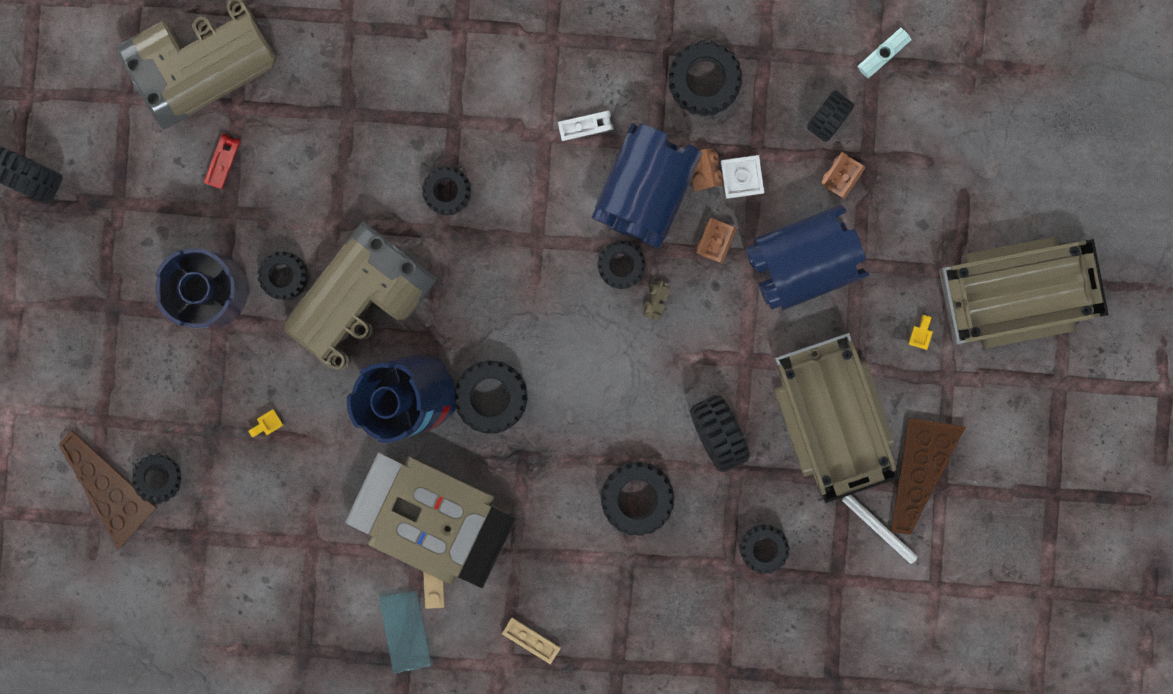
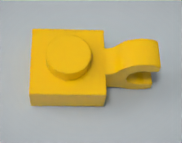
M922 315L920 327L913 326L908 342L909 345L925 350L928 349L933 333L928 330L932 317Z
M272 409L257 419L259 425L248 432L251 437H255L263 431L266 435H269L284 425L275 410Z

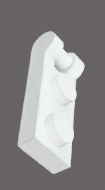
M610 111L558 122L562 141L614 130V126L610 121ZM602 119L603 126L598 127L597 120Z

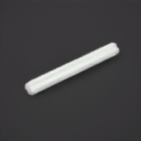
M848 493L843 497L842 501L910 564L916 561L917 555L851 494Z

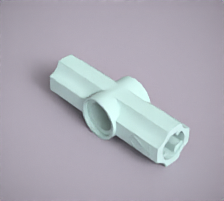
M902 28L898 29L857 67L869 79L912 39ZM887 49L889 57L883 58L880 55V50Z

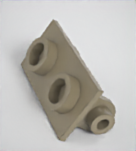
M654 280L650 285L649 297L643 307L644 317L657 321L659 317H662L665 305L659 303V301H667L670 284Z

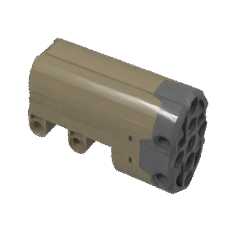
M229 0L227 2L226 8L233 20L219 28H216L215 25L204 17L196 18L192 27L198 40L186 47H183L171 25L165 21L156 23L116 47L117 53L135 88L163 130L168 129L273 69L275 64H277L278 58L253 13L242 0Z
M363 221L286 319L284 331L331 369H347L351 364V358L341 349V346L350 335L358 339H369L373 336L374 327L364 319V316L374 303L398 322H404L413 313L438 278ZM362 326L366 329L363 335L360 333ZM339 356L342 359V363L340 366L337 364V358Z

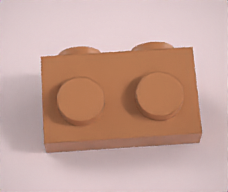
M714 148L700 150L703 154L692 177L694 192L723 186V175L719 169L717 152Z
M841 152L834 159L831 169L824 174L821 184L828 191L845 200L865 170V166L848 157L846 153Z
M710 218L705 224L704 234L697 244L696 253L723 264L737 228Z

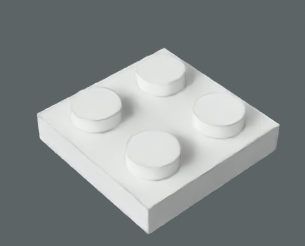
M759 155L721 160L726 199L764 194Z

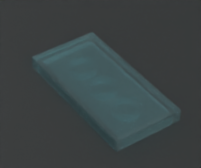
M417 590L380 597L379 602L393 673L432 666Z

